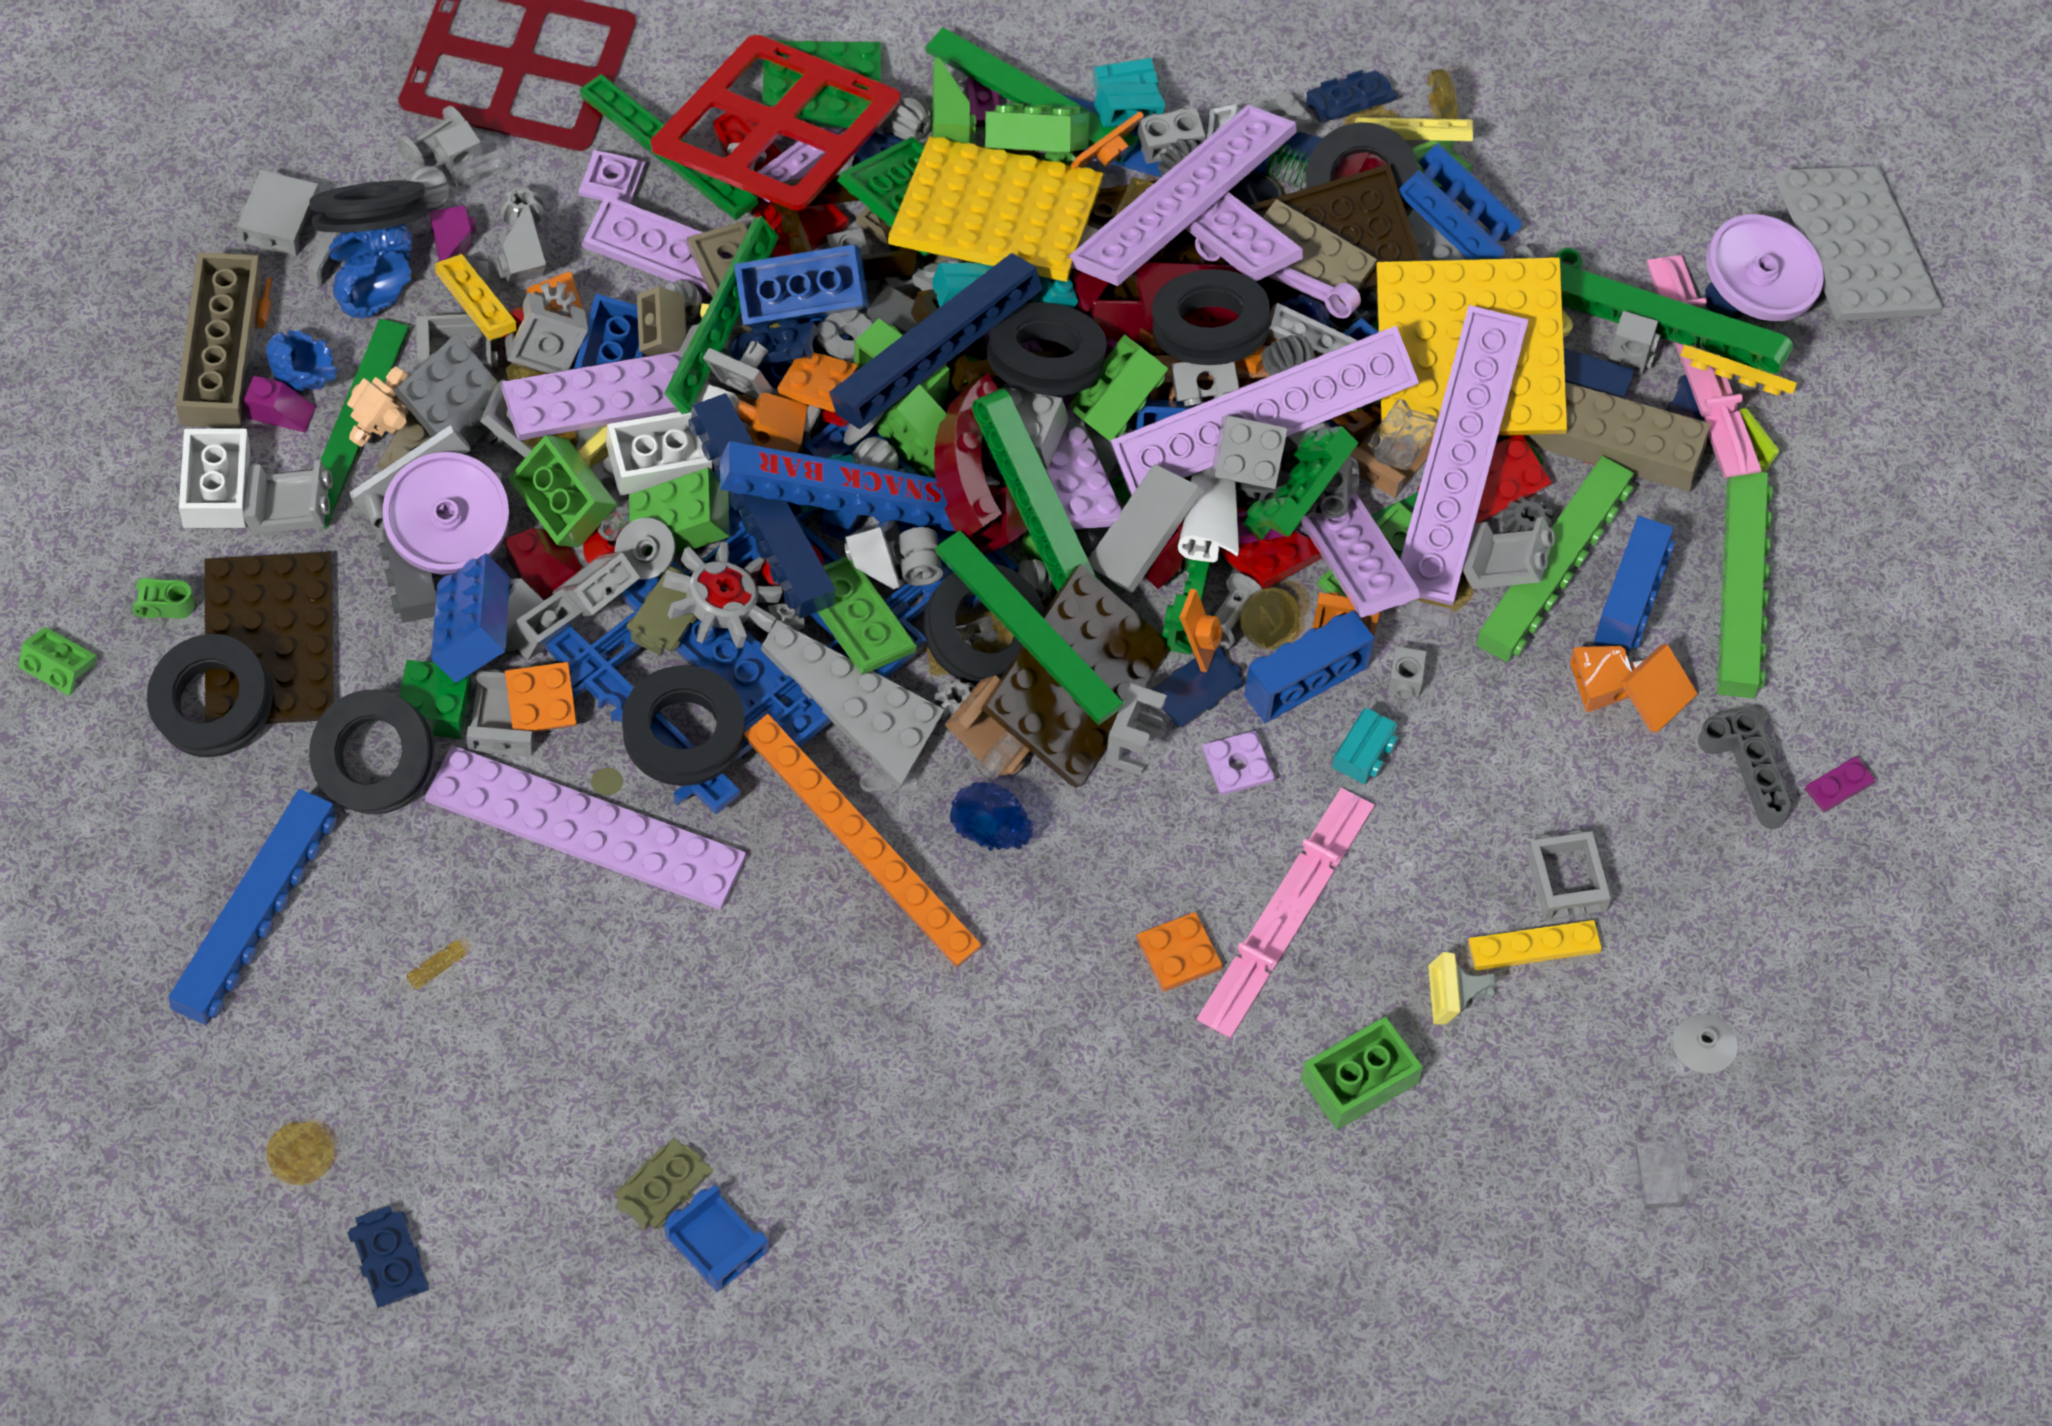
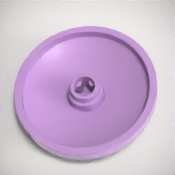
M1759 214L1734 217L1719 227L1708 245L1706 266L1713 285L1728 303L1747 315L1768 321L1793 319L1805 313L1821 292L1823 286V267L1818 253L1801 232L1777 218Z
M455 452L432 453L419 457L407 464L395 475L389 484L383 501V523L392 547L405 561L431 573L454 574L462 569L471 559H477L485 553L491 557L502 543L509 522L507 495L496 474L479 460Z

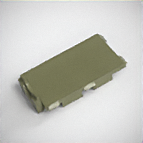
M669 566L667 569L668 571L688 576L674 566ZM666 571L655 588L644 598L646 601L635 617L631 618L626 625L627 630L631 631L632 642L660 656L664 653V648L670 652L672 650L675 651L688 631L690 623L693 624L697 619L693 613L673 619L668 617L667 613L670 604L685 599L686 593L662 587Z
M673 1138L665 1147L663 1145L626 1181L625 1186L621 1185L614 1192L616 1194L615 1197L618 1199L617 1209L633 1217L644 1231L649 1225L654 1229H660L666 1223L665 1219L682 1203H686L692 1197L691 1194L713 1172V1169L704 1163L702 1157L689 1146L685 1145L684 1147Z

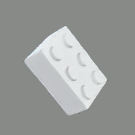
M691 411L686 414L674 412L607 424L606 446L619 495L632 494L707 467L712 470V460L708 461L705 458L700 438L698 436L695 437L690 430L688 420L691 418Z
M184 429L179 511L183 528H246L243 510L251 449L247 429Z

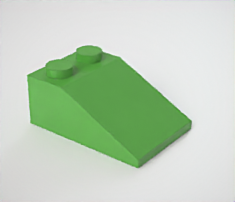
M934 58L933 139L943 137L959 143L975 144V135H969L970 133H975L976 115H970V102L941 59Z

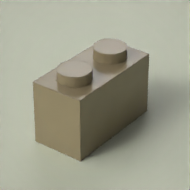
M660 286L637 294L639 352L653 356L679 351L686 338L684 295Z

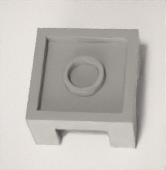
M528 292L523 302L524 319L516 336L512 332L505 339L507 361L546 373L567 371L588 331L585 310L571 306V318L544 310L543 298L540 295Z
M1133 683L1130 684L1123 700V708L1119 710L1109 733L1106 764L1142 776L1146 764L1123 756L1125 749L1144 754L1149 741V734L1159 735L1163 719L1141 711L1140 705L1144 703L1162 709L1166 703L1167 695Z

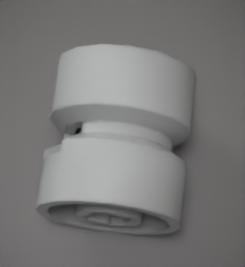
M925 527L912 528L904 531L898 537L899 554L902 558V578L905 583L924 586L935 583L942 577L941 558L935 553V548L939 545L938 534L935 530Z

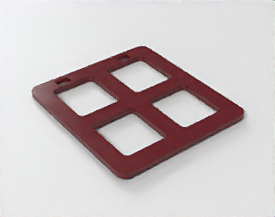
M445 0L436 1L398 98V103L402 110L444 120L443 109L452 106L472 127L575 151H585L591 147L602 114L585 100L574 127L570 129L510 115V110L522 78L526 74L579 86H585L602 74L614 84L636 25V18L633 13L582 0H496L526 8L513 45L506 48L450 35L448 32L461 0H448L454 2L450 13L442 11ZM553 13L608 26L610 30L597 65L588 67L534 54L533 49L546 15ZM449 55L503 69L488 108L481 109L425 95L439 56ZM418 70L427 72L423 83L414 82Z

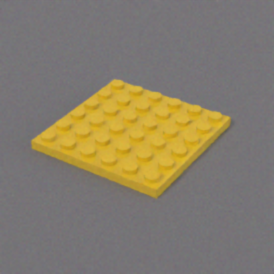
M929 136L890 230L888 244L995 266L1009 254L1013 253L1037 268L1038 276L1067 282L1072 268V259L1068 258V256L1080 246L1102 183L1103 173L1090 168L1074 169L1061 162L1040 160L1029 155L1021 156L1007 153L1000 149L993 150L978 147L972 143H959L943 137L933 139V137Z
M1560 258L1377 262L1378 331L1381 332L1397 326L1419 382L1416 385L1381 398L1382 438L1434 436L1469 305L1528 319L1527 329L1498 435L1566 434L1567 419Z

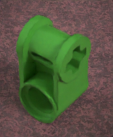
M142 578L136 582L138 595L136 602L132 605V613L137 617L181 619L190 616L195 610V601L191 588L185 581ZM183 598V600L175 602V600Z

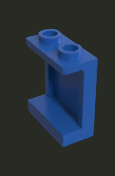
M714 1185L709 1190L702 1189L693 1197L692 1203L685 1209H677L666 1219L664 1227L665 1237L718 1293L768 1253L769 1247L768 1239L760 1231L755 1234L721 1197L719 1187Z

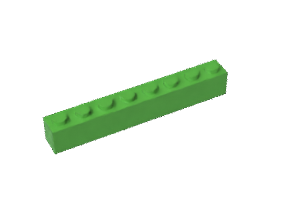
M1601 456L1552 526L1555 542L1551 546L1548 565L1544 569L1541 582L1511 585L1480 629L1476 642L1477 646L1509 663L1513 655L1519 657L1528 642L1525 638L1529 632L1535 634L1543 621V618L1540 617L1545 610L1550 612L1559 597L1556 595L1560 588L1563 590L1567 589L1574 576L1571 573L1574 567H1582L1589 555V552L1586 550L1590 544L1596 546L1604 533V530L1601 529L1605 523L1611 524L1619 512L1617 507L1619 502L1623 501L1626 503L1634 490V486L1631 485L1633 472Z
M1764 472L1728 477L1726 485L1717 694L1755 698L1757 689H1763L1765 670H1760V662H1764L1766 643H1761V635H1765L1767 617L1762 616V608L1766 609L1768 590H1763V582H1767L1769 575V564L1764 563V556H1768L1770 549V537H1765V530H1769L1771 523V511H1766V506L1770 504L1772 498V486L1767 485L1768 473Z

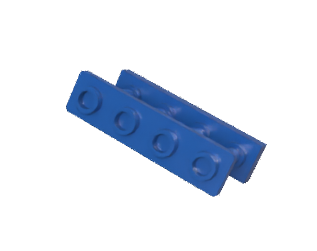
M1435 144L1418 162L1425 169V172L1422 173L1418 169L1398 189L1400 196L1468 260L1500 259L1504 255L1505 250L1497 242L1499 239L1506 242L1521 228L1523 222L1440 144ZM1434 179L1447 190L1445 194L1432 182ZM1456 199L1469 210L1467 214L1454 203ZM1477 220L1490 230L1489 234L1476 223Z

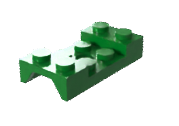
M1342 426L1307 432L1299 441L1301 446L1294 454L1301 463L1296 465L1291 471V479L1288 483L1279 488L1272 499L1258 500L1248 509V517L1242 525L1259 541L1265 537L1271 528L1286 537L1290 536L1357 446L1358 442Z
M1183 557V561H1185L1184 572L1189 573L1188 580L1185 582L1183 595L1176 594L1174 605H1167L1162 636L1167 639V646L1170 647L1169 651L1191 655L1192 647L1180 620V614L1190 589L1197 590L1201 603L1203 602L1211 562Z

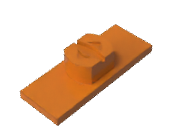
M1140 111L1076 157L1071 167L1074 169L1082 168L1096 157L1105 167L1113 163V160H1117L1127 151L1129 146L1122 138L1136 128L1144 115Z
M1190 589L1180 614V620L1201 672H1207L1215 649L1220 644L1223 629L1221 624H1219L1218 617L1206 615L1197 590Z

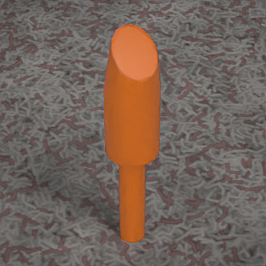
M266 278L263 298L259 300L256 324L260 329L265 328L269 317L271 278Z

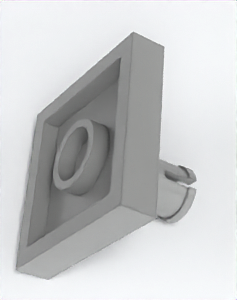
M751 341L740 361L711 348L707 350L703 359L722 385L755 400L764 392L777 396L763 374L757 369L768 352L759 343L756 345V342Z
M502 379L495 385L480 420L481 423L489 428L485 433V439L490 443L494 438H497L491 445L493 447H499L505 441L526 458L540 442L541 437L518 441L501 389L502 382L505 381Z

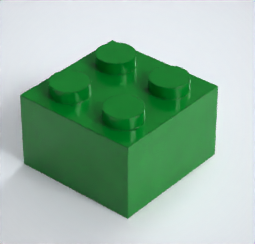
M407 659L399 697L412 704L421 712L427 720L433 736L461 739L472 685L471 674L455 683L436 663Z

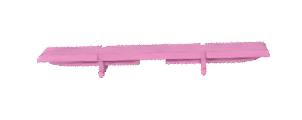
M1682 255L1647 260L1648 269L1658 295L1699 308L1706 306V298H1697ZM1674 342L1680 356L1684 345ZM1680 356L1701 417H1704L1703 422L1711 424L1709 439L1723 477L1728 478L1761 473V468L1740 411L1737 412V403L1742 402V394L1733 395L1728 379L1714 374L1716 368L1709 366L1708 370L1704 371L1690 366L1691 360Z
M1342 787L1340 788L1309 840L1306 838L1303 840L1302 846H1304L1303 850L1307 852L1306 855L1300 852L1245 942L1240 941L1237 949L1239 954L1242 955V959L1235 956L1197 1017V1021L1230 1039L1232 1038L1270 976L1269 973L1265 972L1266 969L1273 971L1333 875L1334 870L1329 867L1332 865L1337 868L1372 812L1374 804Z

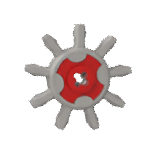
M721 542L716 554V562L705 564L690 547L685 548L681 561L693 575L689 577L666 571L662 587L686 593L685 599L670 604L667 613L668 617L673 619L693 613L702 621L698 628L696 640L700 643L707 639L712 627L728 628L736 648H742L747 637L743 623L747 620L770 633L776 617L756 606V603H779L783 591L781 586L756 585L754 578L761 572L764 559L758 557L742 569L735 564L729 563L730 552L728 543Z

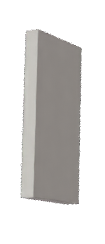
M1154 464L1120 512V518L1113 522L1088 558L1093 572L1133 593L1203 490L1198 485Z

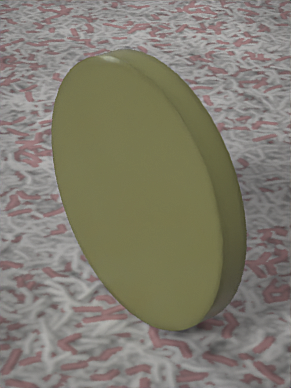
M602 768L593 774L591 785L598 794L609 796L617 793L622 788L623 777L616 769Z

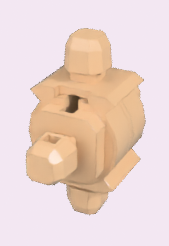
M394 367L386 376L387 380L385 382L377 377L374 378L372 383L363 378L360 384L355 385L351 391L352 396L347 403L354 410L350 416L359 422L357 426L354 425L350 433L349 439L362 447L372 437V431L380 436H383L385 431L395 435L397 430L404 427L409 410L393 392V389L408 376L405 371Z

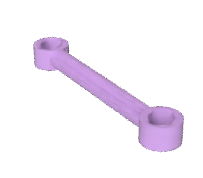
M1196 238V250L1204 259L1216 261L1221 257ZM1289 267L1282 268L1267 276L1324 301L1329 312L1338 318L1350 316L1361 302L1358 291L1348 283H1339L1332 287ZM1337 295L1340 296L1339 298L1342 299V300L1345 302L1346 305H1344V304L1338 299V296H1337Z

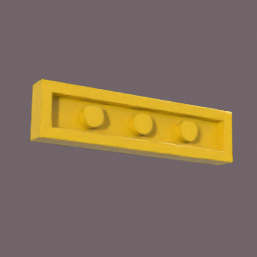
M462 254L434 263L437 276L489 341L517 331L516 321Z
M1687 345L1683 346L1680 355L1690 359V366L1704 371H1707L1709 366L1716 368L1715 375L1730 380L1733 374L1740 376L1739 383L1756 388L1757 383L1763 384L1762 391L1780 396L1781 391L1793 394L1797 384L1785 378Z
M1594 920L1473 937L1468 940L1475 971L1600 953L1602 949Z

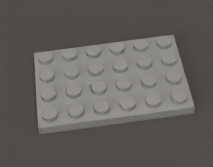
M1879 166L1779 170L1774 179L1796 229L1810 241L1819 255L1823 267L1822 289L1837 321L1928 316L1941 311L1942 305Z

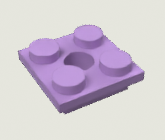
M594 150L578 194L601 201L607 195L632 204L645 168V162ZM609 173H616L619 175L617 178L609 179L605 177V175Z
M1256 730L1206 743L1201 747L1220 796L1274 782L1273 773ZM1239 759L1246 764V767L1236 770L1229 765V762Z

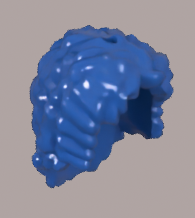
M405 224L370 231L340 233L338 237L333 238V243L329 245L330 257L332 260H344L346 263L355 256H364L366 252L369 254L379 253L384 249L386 252L392 250L396 254L401 252L404 254V258L409 260L411 258L410 252L413 241L411 232Z
M382 249L379 253L369 254L366 252L364 256H355L352 260L344 263L341 270L335 275L332 290L334 298L341 306L342 312L353 318L364 319L365 317H372L373 314H378L379 311H384L391 304H396L395 299L399 298L398 295L402 292V288L411 281L409 275L412 271L409 267V262L401 252L396 254L392 250L386 252Z
M289 330L286 335L283 332L276 333L271 337L266 348L269 367L275 380L283 382L294 391H303L307 388L311 390L323 388L325 384L335 380L339 368L332 364L334 358L331 355V348L326 346V341L312 340L310 334H303L299 330Z

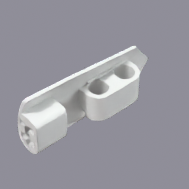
M1212 467L1192 474L1191 482L1198 485L1203 492L1184 518L1178 543V550L1182 556L1206 562L1217 561L1220 547L1236 556L1239 553L1235 482L1210 477Z

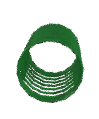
M1282 144L1271 154L1265 170L1267 176H1274L1272 175L1276 163H1281L1286 148L1285 144ZM1287 145L1286 147H1289V152L1287 153L1286 157L1284 158V160H1283V162H1282V164H1281V166H1280V168H1279V171H1278V174H1277V178H1276L1277 180L1280 179V177L1278 178V175H1279V172H1280V170H1281V167H1282V165H1283L1285 159L1287 158V161H1286V163H1285V166H1286V165H1287V162H1288V159H1289L1290 152H1291L1293 149H1295V154H1294V156L1292 157V159L1290 160V162H1289V164H1288V166H1287V168H1286V170H1285V173H1284L1282 182H1285V181H1286V179L1284 180L1285 174H1286V172H1287V169H1288L1290 163H1291L1292 160H1293V163H1292V165H1291V169H1292L1293 164H1294V161H1295L1296 154H1297L1298 152H1301V156H1300V158L1298 159L1297 163L1295 164V166H1294V168H1293V170H1292V173H1291V175H1290V177H1289L1288 185L1291 184L1290 179H1291V176H1292V174H1293V172H1294V170H1295V168H1296L1298 162H1299V165H1298V167H1297L1296 172H1297L1298 169H1299L1302 156L1305 155V154H1306V156H1307L1305 162L1303 163L1302 167L1300 168V170H1299V172H1298V175H1297V177H1296V179H1295V183H1294V188H1295V187H1297V185L1295 186L1296 181H1297V178H1298V176H1299V174H1300V172H1301L1303 166H1304V169H1303L1302 174L1304 173L1305 168H1306V164H1307V160L1310 158V156L1308 157V154H1307V153H1304V154L1302 155V151H1301V150H1299V151L1296 152V148L1290 149V145ZM1279 150L1272 172L1270 173L1272 162L1277 151ZM1305 173V175H1304V177H1303V179H1302V182H1301V185H1300V190L1303 189V187L1301 188V186H1302V183H1303L1304 178H1305V176H1306V173Z

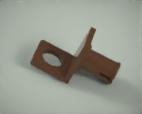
M1370 405L1364 410L1357 408V411H1349L1331 419L1339 426H1342L1358 442L1357 447L1360 448L1371 426L1381 422V409L1376 405Z

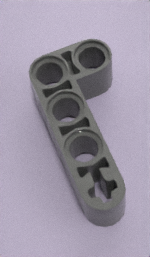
M1349 457L1305 516L1340 518L1346 514L1352 493V462ZM1278 473L1275 489L1235 482L1237 509H1249L1258 500L1272 499L1276 491L1286 485L1291 479L1290 473Z
M1739 710L1707 718L1700 731L1698 745L1704 752L1709 754L1733 750L1760 824L1768 829L1780 828L1785 823L1791 804L1759 717L1753 711ZM1740 727L1745 728V729H1747L1749 732L1742 731V730H1740L1739 728H1740ZM1709 734H1715L1719 738L1711 737ZM1748 754L1756 755L1759 759L1751 758ZM1758 781L1766 782L1769 786L1761 785Z

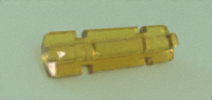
M457 940L445 946V951L440 950L421 963L420 969L416 967L407 973L406 976L409 984L414 989L423 987L427 984L426 980L428 978L430 980L434 979L451 967L452 961L458 962L465 957L466 954L463 946Z

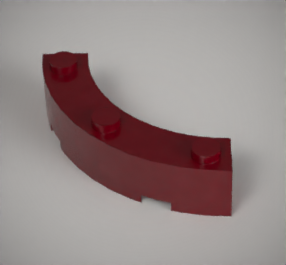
M988 373L965 389L951 402L945 418L938 426L935 439L934 469L938 489L942 487L947 506L944 509L956 532L960 530L966 537H969L1002 514L989 491L981 460L983 434L972 411L974 400L998 390V387Z

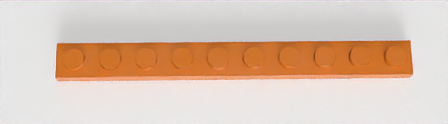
M769 714L765 715L744 733L746 741L956 967H959L981 949V943Z

